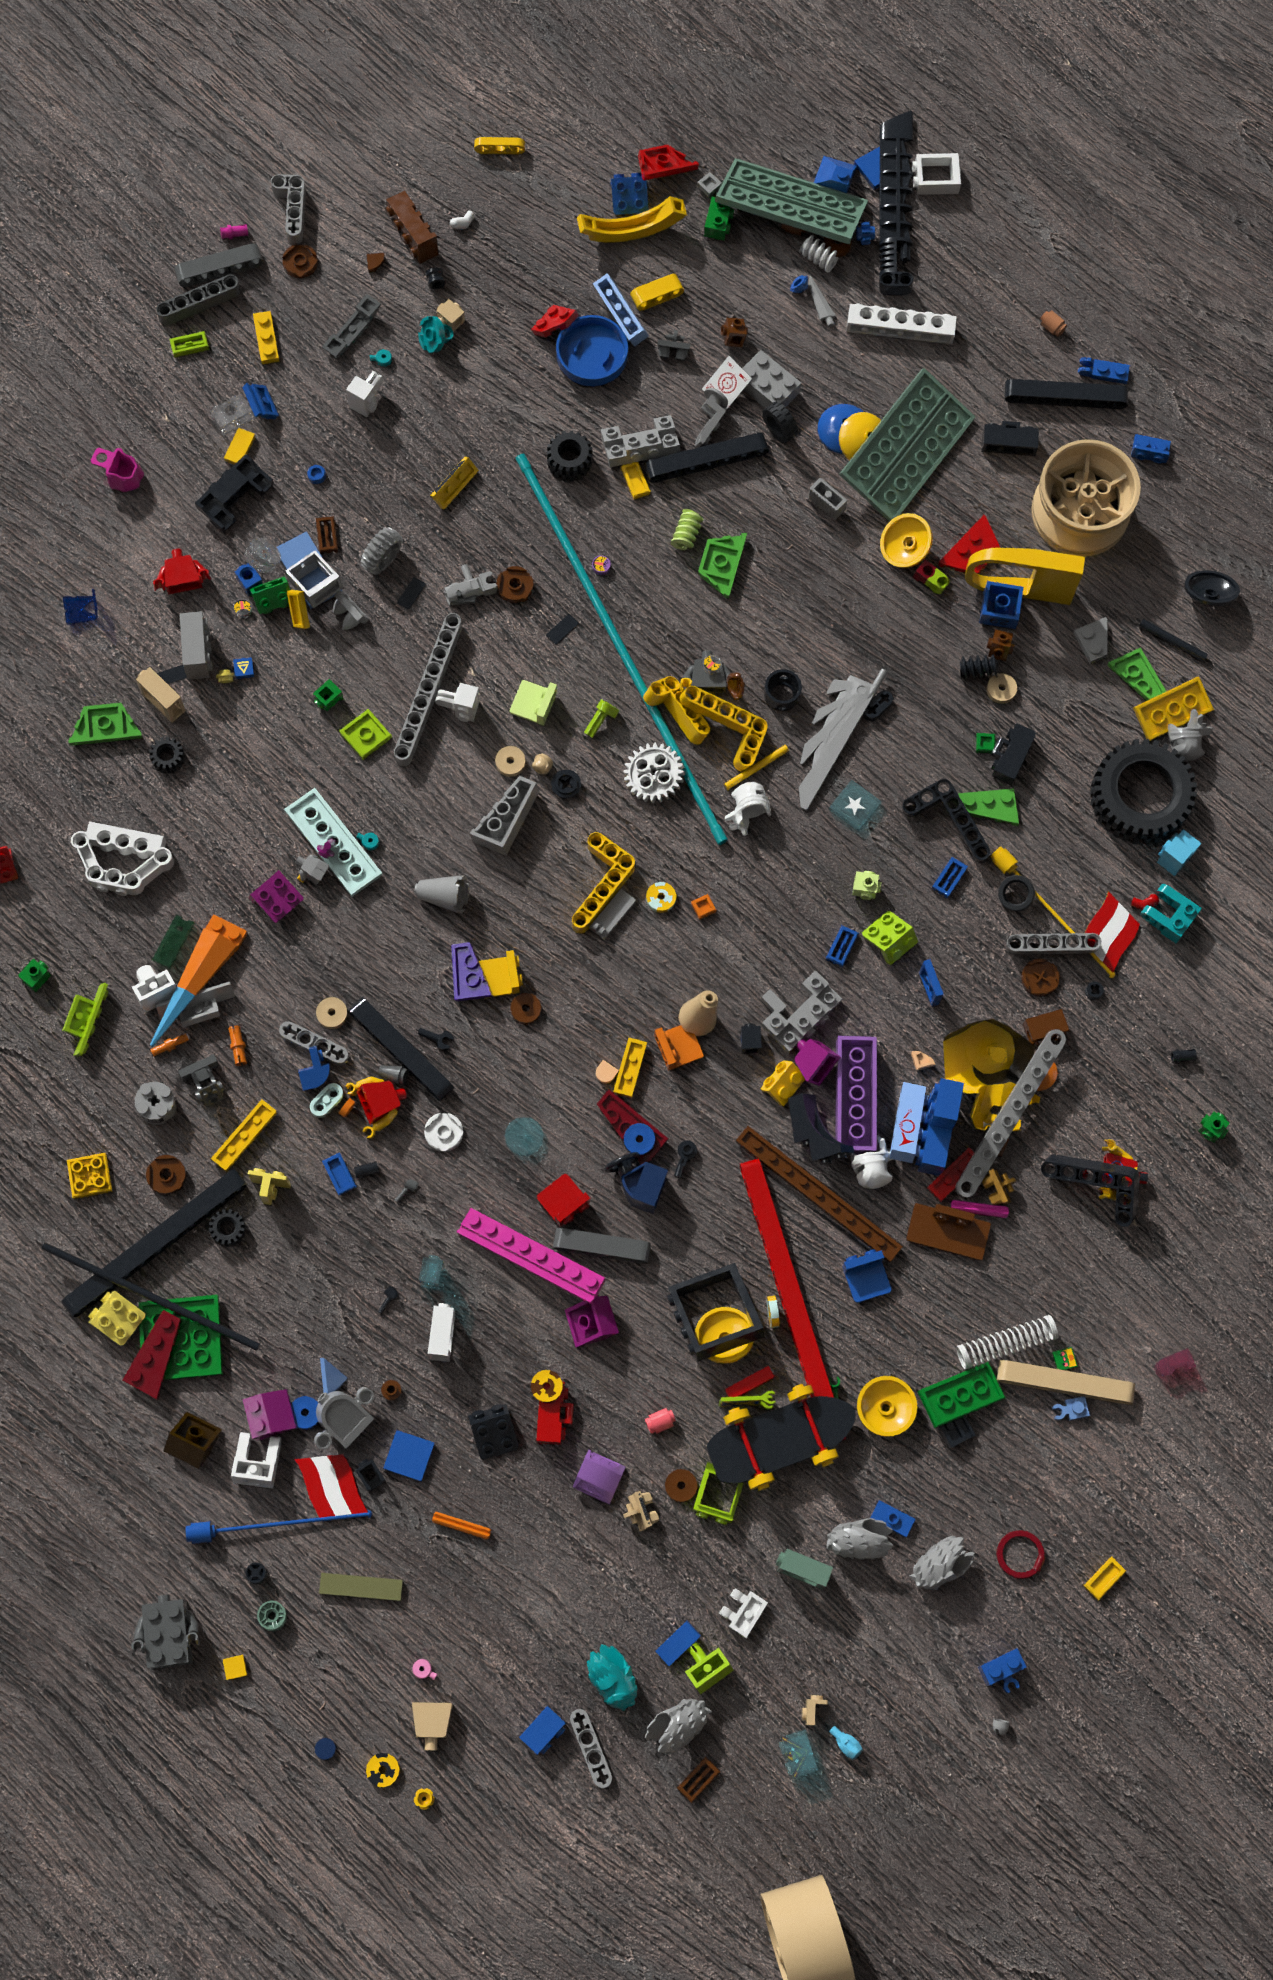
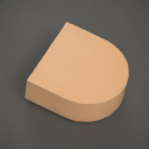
M602 1060L596 1069V1078L603 1084L610 1083L616 1077L619 1070Z

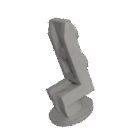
M707 388L704 391L707 400L700 409L708 414L710 419L695 440L696 448L702 444L705 446L711 439L710 433L718 429L721 424L719 420L726 412L723 408L727 407L728 399L715 388Z

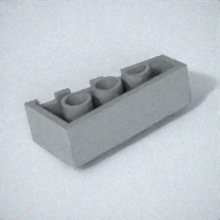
M519 776L504 793L502 799L494 804L493 809L488 815L484 816L480 820V824L469 833L472 841L506 856L539 793L537 783Z

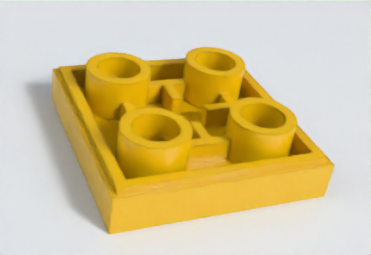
M106 1153L67 1160L73 1199L113 1192Z

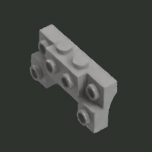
M671 415L654 418L655 429L621 436L618 426L601 429V438L609 467L680 452V444L675 433V425Z
M814 971L801 985L811 996L787 1020L775 1010L762 1022V1027L788 1054L797 1046L800 1040L805 1037L809 1039L816 1032L815 1028L819 1024L822 1026L829 1019L828 1015L842 1002L843 998L829 986V983L817 971Z

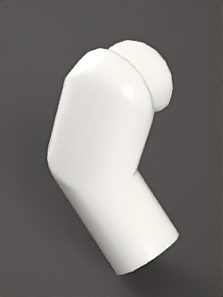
M467 211L464 217L452 218L450 226L455 229H467L475 214L472 211Z

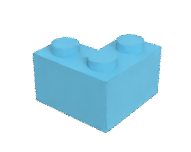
M1184 829L1180 834L1176 832L1158 853L1160 858L1157 863L1175 876L1197 851L1201 843Z

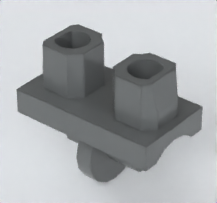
M674 330V335H666L667 340L673 341L658 339L660 358L667 359L669 358L670 350H676V360H686L687 353L690 352V344L677 342H684V336H678V330Z

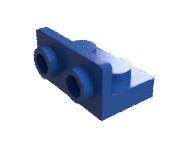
M1135 434L1131 457H1136L1139 460H1151L1155 463H1166L1170 455L1171 441Z

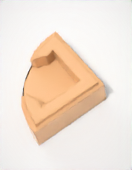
M920 1051L911 1052L916 1071L935 1066L934 1060Z

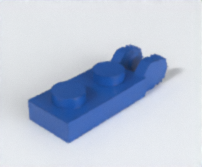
M1082 357L1080 359V365L1087 366L1078 369L1080 375L1091 377L1092 379L1127 384L1130 365L1097 359L1093 360L1089 357Z

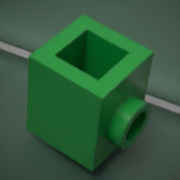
M32 959L19 973L18 977L36 993L51 975L48 971L49 967L41 960L37 962L35 959Z

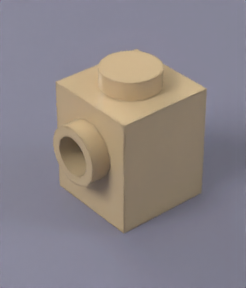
M448 299L445 303H441L436 310L437 317L442 321L443 325L450 326L453 332L465 322V313L456 302L453 303Z

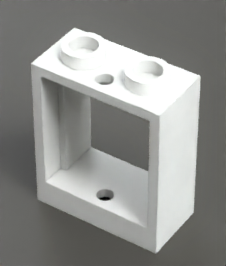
M958 153L916 154V159L912 162V172H915L913 187L916 188L917 195L959 194L961 179ZM922 166H949L950 180L923 181Z
M440 1303L439 1306H434L428 1347L430 1360L450 1362L455 1311L454 1308H450L451 1305Z

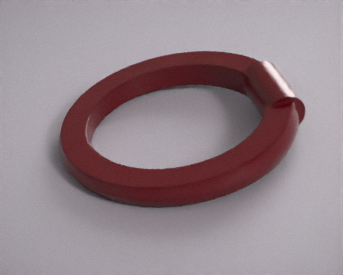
M1015 1530L1009 1532L1000 1540L997 1546L996 1556L998 1564L1007 1575L1013 1578L1026 1579L1034 1576L1041 1571L1046 1560L1041 1541L1028 1531ZM1014 1537L1028 1538L1035 1544L1038 1550L1035 1564L1027 1572H1016L1010 1569L1004 1561V1546Z

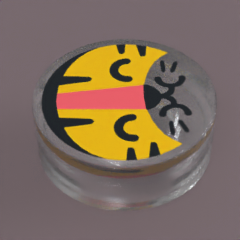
M239 599L234 603L233 610L237 617L247 618L252 613V606L248 600Z
M716 655L706 656L702 664L703 670L711 675L718 673L721 669L720 658Z

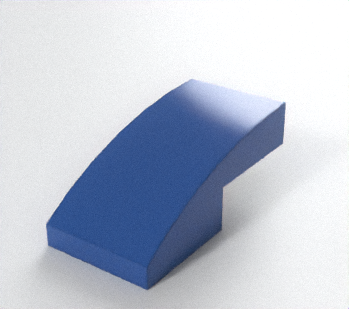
M686 1621L655 1652L670 1666L701 1635Z

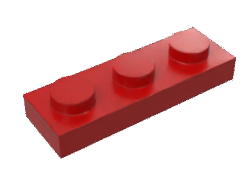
M970 1148L927 1187L940 1202L955 1189L956 1183L974 1154Z

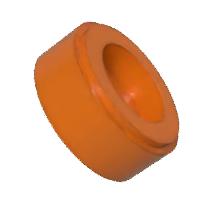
M349 1098L339 1111V1114L342 1117H347L355 1106V1101Z

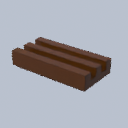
M334 516L316 518L320 554H324V552L331 553V551L338 552ZM327 521H331L334 546H330ZM320 522H324L326 547H323Z
M705 1757L681 1782L677 1789L692 1803L720 1771ZM706 1763L708 1767L685 1791L683 1787ZM712 1769L714 1773L691 1797L689 1793Z

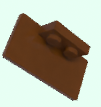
M915 1203L906 1241L981 1261L984 1256L991 1223L974 1219L975 1214L940 1204H936L933 1208Z

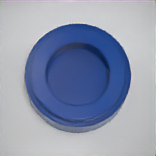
M313 465L307 471L308 479L313 484H321L326 479L325 469L320 465Z

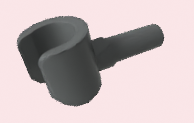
M412 1179L407 1180L403 1190L395 1200L399 1202L408 1190L415 1192L419 1183Z

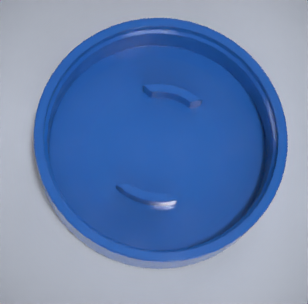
M598 315L578 317L568 328L561 330L556 343L558 365L565 376L575 383L584 386L607 384L616 379L626 366L628 359L626 335L619 325L606 317Z

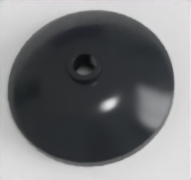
M1202 570L1193 572L1187 576L1184 584L1187 594L1193 600L1207 606L1221 607L1235 602L1240 594L1238 583L1230 576L1217 571Z

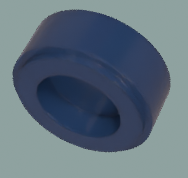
M322 1738L316 1743L315 1753L320 1759H329L335 1754L336 1745L333 1740Z

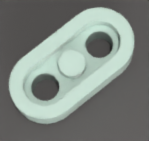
M336 1083L328 1084L311 1101L310 1110L315 1117H325L342 1100L343 1090L341 1086ZM337 1092L336 1097H331L330 1094ZM318 1106L324 1107L322 1111H317Z

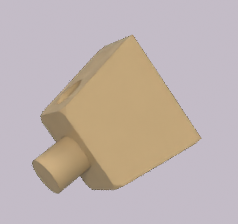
M412 1702L416 1737L425 1738V1750H437V1738L447 1737L453 1707L452 1703Z

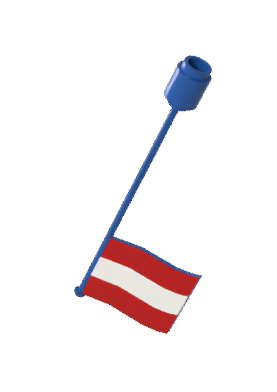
M343 1454L294 1459L303 1474L309 1499L319 1518L215 1529V1525H211V1521L197 1522L186 1526L187 1542H192V1544L212 1542V1538L216 1537V1533L365 1516L370 1518L372 1512L366 1510L358 1494L352 1470Z

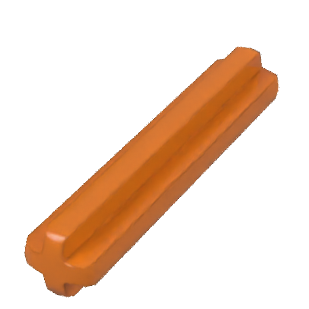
M435 1512L432 1518L433 1523L486 1540L489 1539L491 1534L490 1528L443 1513Z

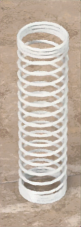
M1044 1316L1042 1320L1038 1318L1036 1322L1032 1320L1030 1324L1026 1322L1024 1326L1020 1324L1018 1328L1014 1326L1012 1330L1008 1328L1006 1332L1002 1330L1000 1334L996 1332L994 1336L990 1334L989 1338L984 1336L983 1340L978 1338L977 1342L972 1340L971 1344L966 1342L965 1346L963 1344L957 1345V1354L962 1367L965 1370L972 1368V1362L966 1345L970 1347L974 1362L978 1366V1360L972 1343L976 1345L980 1360L984 1364V1358L978 1341L982 1343L985 1356L990 1362V1356L984 1344V1339L988 1341L991 1354L996 1360L990 1336L994 1339L997 1352L1002 1358L996 1334L1000 1337L1003 1350L1008 1356L1002 1332L1006 1335L1009 1348L1014 1354L1008 1330L1012 1333L1016 1349L1020 1352L1014 1328L1019 1333L1023 1349L1026 1350L1020 1326L1024 1329L1029 1347L1032 1348L1026 1324L1030 1327L1035 1345L1038 1346L1032 1322L1036 1325L1041 1343L1044 1344L1038 1320L1042 1323L1048 1342H1050V1339H1058V1330L1052 1316Z

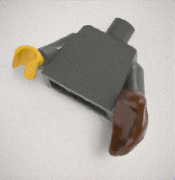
M708 650L702 652V659H696L694 665L689 666L681 679L680 690L683 687L696 686L710 694H725L727 685L729 692L735 700H739L745 691V682L741 674L738 672L731 673L725 665H722L720 659H715L718 660L715 663L720 664L717 670L709 671L705 668V658L708 656L710 658L713 657V652Z

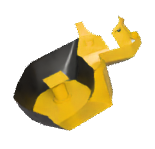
M985 1019L968 1024L946 1035L943 1040L945 1079L964 1083L963 1092L977 1093L970 1117L974 1127L986 1130L988 1126H991L997 1114H991L989 1110L993 1105H1004L1034 1055V1046L1026 1038L1009 1026L994 1019ZM1035 1093L1028 1105L1036 1102L1039 1103L1040 1097ZM1021 1120L1017 1122L1013 1131L1020 1130Z

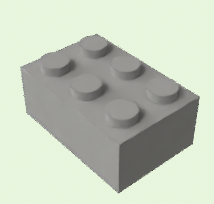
M762 350L742 368L752 378L743 390L765 408L776 401L786 407L800 393L801 382Z
M202 611L180 613L182 661L187 679L210 678L213 664L212 660H210L212 647L211 643H209L211 631L210 626H208V619L204 618Z

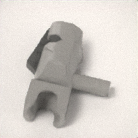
M467 564L461 566L465 577L464 582H455L444 588V594L449 606L474 603L477 596H488L497 592L496 583L488 584V582L492 581L491 571L479 574V577L473 579Z

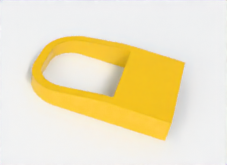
M989 548L980 550L970 556L966 567L965 580L970 586L984 591L987 581L1024 587L1022 598L1070 605L1083 575L1085 557L1038 549ZM997 563L1033 569V572L1028 579L983 576L977 574L974 569L980 564Z

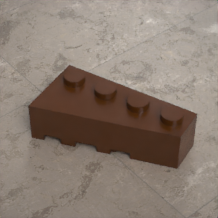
M402 191L386 199L387 207H385V211L389 218H393L396 230H400L402 233V240L405 245H409L412 257L414 259L417 258L419 264L438 256L437 235L434 232L431 233L430 225L427 222L424 223L420 211L415 212V204L408 194Z

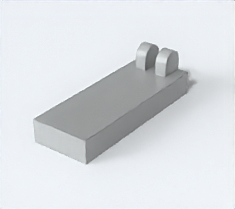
M620 889L590 925L589 929L605 940L636 903V899Z

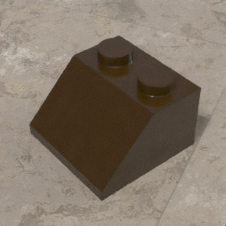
M186 1412L170 1431L163 1451L199 1469L208 1458L222 1429Z

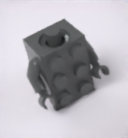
M170 1595L157 1596L158 1603L141 1605L142 1616L138 1620L134 1632V1642L131 1644L133 1654H135L138 1648H141L142 1653L146 1651L147 1668H151V1670L193 1664L191 1641L196 1640L197 1645L200 1644L198 1638V1622L192 1611L188 1610L187 1601L184 1599L170 1601Z

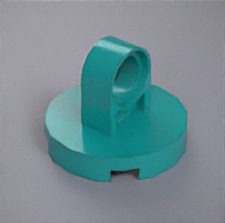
M427 316L420 322L419 326H422L421 332H418L419 343L422 349L427 350L428 353L439 352L444 343L450 341L454 336L452 328L448 325H443L438 317Z

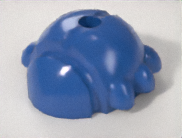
M801 275L797 277L791 284L790 291L793 293L805 291L808 287V276Z

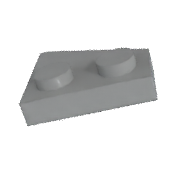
M1106 617L1074 630L1073 633L1089 664L1107 657Z

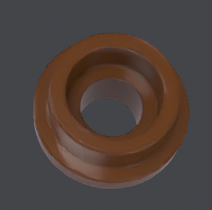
M388 1380L382 1385L381 1393L385 1399L395 1400L401 1394V1386L395 1380ZM390 1386L395 1388L393 1393H388L387 1391Z

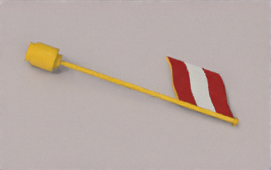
M999 847L990 856L993 859L992 862L1003 874L1008 872L1009 874L1020 875L1016 871L1018 861L1006 848ZM1035 891L1037 899L1070 933H1075ZM1108 891L1102 907L1088 924L1085 933H1095L1100 936L1102 942L1098 951L1089 954L1110 975L1109 978H1114L1116 975L1114 970L1117 963L1135 938L1140 924ZM1094 939L1087 940L1088 946L1092 948L1097 946V942Z

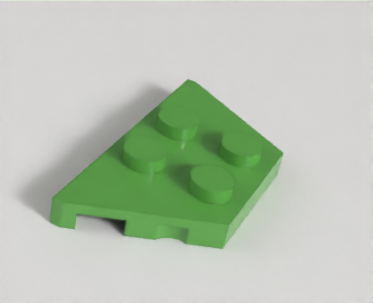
M741 533L740 536L734 537L729 535L722 538L707 539L698 575L728 599L747 533Z
M112 703L84 706L80 719L74 727L75 731L68 741L69 745L73 746L140 739L142 734L123 704Z

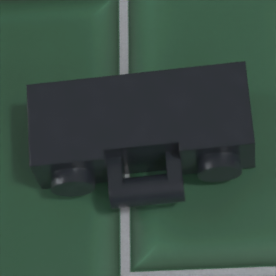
M1002 421L1001 425L996 423L985 424L982 432L981 452L1035 456L1038 450L1039 428L1031 426L1020 428V422Z
M1016 723L1014 729L1010 728L1006 735V738L1009 740L1001 737L998 738L991 753L994 757L999 758V760L995 759L991 767L994 770L993 778L1011 786L1013 785L1036 736V731ZM1003 745L1007 747L1005 754L1001 753Z

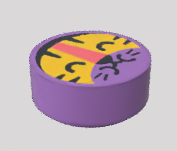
M606 556L595 557L592 562L593 571L598 575H605L609 572L610 560Z

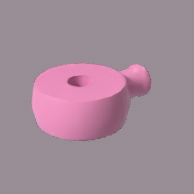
M419 1659L413 1664L412 1671L415 1677L419 1679L430 1677L435 1680L437 1673L432 1671V1666L428 1660Z

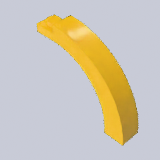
M670 196L658 206L634 216L602 219L580 214L577 217L580 233L589 235V240L624 242L647 237L665 230L683 219L687 213L684 201Z

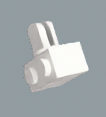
M372 371L366 381L355 376L346 389L349 408L365 417L373 413L377 407V390L382 385L384 377L378 375L375 371Z
M460 683L456 693L445 690L438 691V697L435 700L436 704L451 708L455 711V717L460 721L474 722L480 702L478 687Z
M145 965L138 969L137 978L140 983L132 987L144 1013L156 1008V1004L171 1000L176 989V985L167 970L156 974L150 965Z

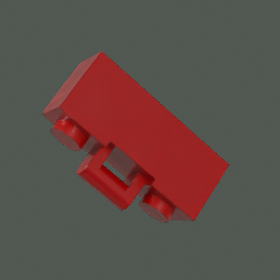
M562 1382L561 1395L555 1401L550 1403L539 1401L536 1443L561 1445V1440H565L566 1431L562 1424H573L574 1404L563 1403L564 1399L568 1400V1387H565V1382ZM545 1383L543 1385V1388L545 1390H548L551 1387L548 1383ZM561 1408H565V1419H560Z

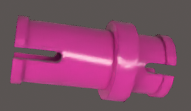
M247 224L220 227L222 239L229 238L231 240L233 237L248 236Z

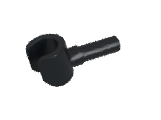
M392 1286L384 1291L388 1298L385 1299L378 1310L381 1314L387 1305L398 1296L397 1291Z

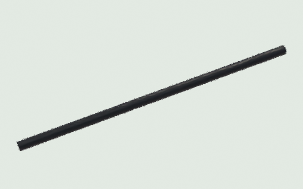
M46 1242L42 1245V1250L251 1349L257 1351L260 1343L59 1248Z

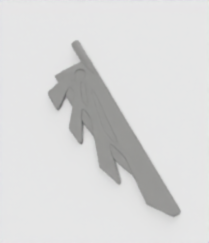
M885 669L880 670L873 684L852 675L848 677L847 681L834 679L831 683L827 695L839 693L835 702L817 710L812 721L813 725L825 717L827 719L823 728L805 743L803 748L801 765L813 753L814 758L812 769L799 786L801 809L807 811L887 675L888 672Z

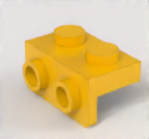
M784 1060L776 1066L773 1074L765 1079L761 1090L768 1093L780 1106H785L788 1098L793 1096L805 1081V1078L793 1062Z

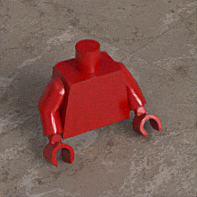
M177 548L171 551L172 558L165 560V566L161 567L157 578L153 581L154 591L158 588H162L165 591L166 587L169 595L203 588V580H211V576L197 560H192L191 555L183 556L182 549Z

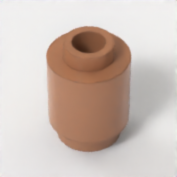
M1052 310L1050 312L1046 311L1040 318V325L1052 335L1059 337L1067 328L1065 320Z

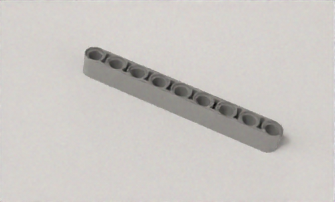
M450 613L444 619L394 749L395 761L399 766H408L413 759L460 636L462 623L460 616L456 613ZM453 622L457 623L456 626H450L449 624ZM444 639H451L448 643L443 642ZM438 655L445 656L443 659L437 658ZM432 671L439 672L437 675L430 674ZM427 687L432 688V690L429 692L424 691V689ZM419 704H426V707L419 708L417 706ZM414 720L420 721V723L416 725L412 724L411 722ZM409 736L414 738L412 741L405 740ZM406 753L407 756L405 758H400L399 754Z

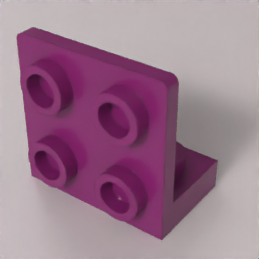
M279 870L248 897L252 903L256 902L274 923L281 920L304 899Z

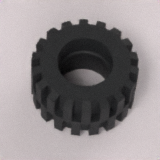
M570 430V433L562 431L561 435L559 433L555 435V439L551 438L550 444L547 446V465L550 468V472L552 474L555 473V477L558 479L562 477L563 481H566V479L574 481V478L579 480L581 475L585 477L592 465V447L590 441H587V437L585 435L581 436L580 432L575 434L573 430ZM572 451L577 453L579 457L575 460L567 461L562 459L560 455L564 452Z

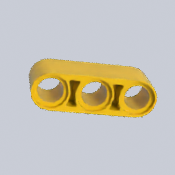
M670 274L633 289L630 295L637 309L642 311L679 297L683 294L684 288L677 274Z

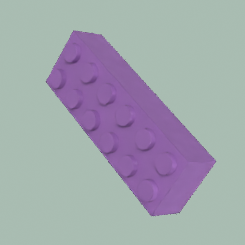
M838 1036L836 1040V1053L841 1058L836 1063L835 1139L843 1144L853 1146L854 1154L856 1155L876 1152L877 1037Z

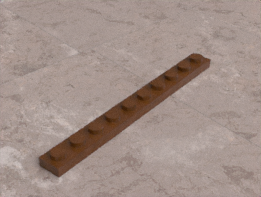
M749 1126L736 1139L735 1142L756 1159L759 1158L761 1163L873 1250L876 1249V1252L882 1250L884 1259L889 1263L903 1247Z

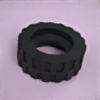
M776 401L762 411L763 420L767 428L779 442L787 443L798 435L799 431L796 421L790 411L780 402Z

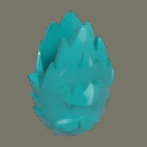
M601 1644L600 1653L592 1651L590 1653V1661H587L589 1679L607 1704L612 1708L624 1711L627 1707L635 1705L634 1700L637 1697V1685L635 1684V1677L632 1675V1668L618 1649L614 1646L608 1647Z

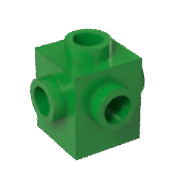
M1213 1112L1210 1116L1206 1114L1201 1120L1200 1124L1202 1127L1198 1132L1205 1139L1214 1143L1218 1138L1223 1139L1229 1131L1226 1128L1230 1123L1221 1113Z

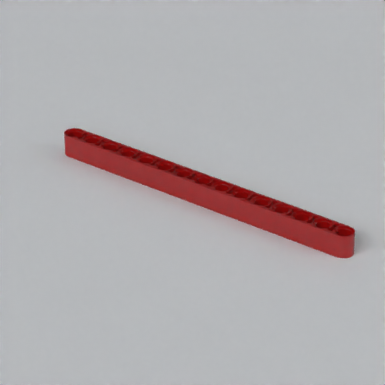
M758 1158L740 1163V1171L807 1385L812 1386L814 1391L810 1397L826 1396L834 1398L760 1160Z

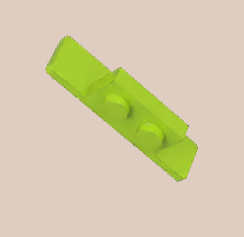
M106 983L99 985L94 1001L78 994L74 997L62 1031L80 1038L73 1055L75 1057L82 1056L88 1049V1038L92 1036L95 1030V1025L93 1024L95 1019L99 1018L102 1011L100 1005L102 1000L104 1001L108 995V984Z

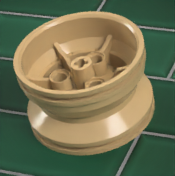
M1078 440L1060 447L1047 460L1032 501V519L1039 535L1051 547L1069 555L1094 556L1112 548L1124 535L1130 517L1139 500L1141 486L1135 465L1120 449L1098 440ZM1075 473L1074 478H1067L1066 480L1062 478L1068 474ZM1095 475L1103 478L1104 480L1096 481ZM1051 497L1054 498L1055 500H1057L1058 502H1056V503L1053 505V504H1052V501H1051ZM1116 499L1118 500V510H1115L1110 504ZM1095 522H1098V523L1101 524V525H1098V526H1094V525H1095Z

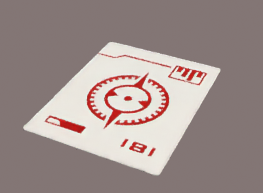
M728 356L702 390L715 388L722 392L728 399L727 407L723 408L727 410L752 378Z

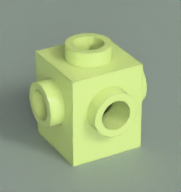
M856 871L852 895L860 896L864 900L875 899L876 893H880L882 882L878 881L879 875L871 871H864V873Z

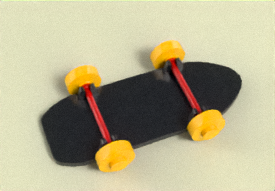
M800 1384L793 1387V1391L787 1394L789 1401L794 1403L745 1420L750 1417L747 1408L740 1410V1407L729 1410V1414L724 1416L723 1419L726 1426H731L716 1433L706 1446L717 1479L720 1482L730 1484L748 1481L751 1490L758 1488V1491L770 1487L769 1483L775 1481L772 1474L773 1471L811 1457L815 1466L822 1464V1467L833 1464V1460L838 1458L839 1455L837 1450L832 1448L846 1437L855 1422L856 1413L853 1406L848 1402L833 1397L816 1396L807 1398L814 1393L812 1386Z

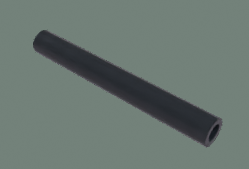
M1145 619L1139 625L1140 628L1202 662L1205 661L1208 655Z

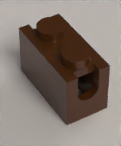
M1062 1009L1025 1019L1023 1023L1028 1041L1032 1045L1036 1044V1046L1042 1043L1046 1034L1051 1030H1060L1065 1035L1069 1031ZM1056 1034L1051 1036V1039H1054V1041L1060 1040Z

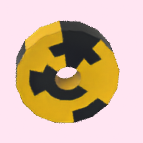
M388 1753L374 1755L366 1767L367 1778L377 1787L392 1785L397 1780L400 1771L398 1761ZM381 1766H385L387 1768L385 1774H381L379 1772V1768Z

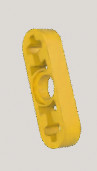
M479 137L474 141V150L480 154H522L525 152V140L509 137Z

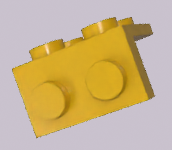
M514 950L506 951V957L479 961L493 997L520 993L519 986H522L523 983L521 974H517L516 968L520 967L519 957L514 956Z

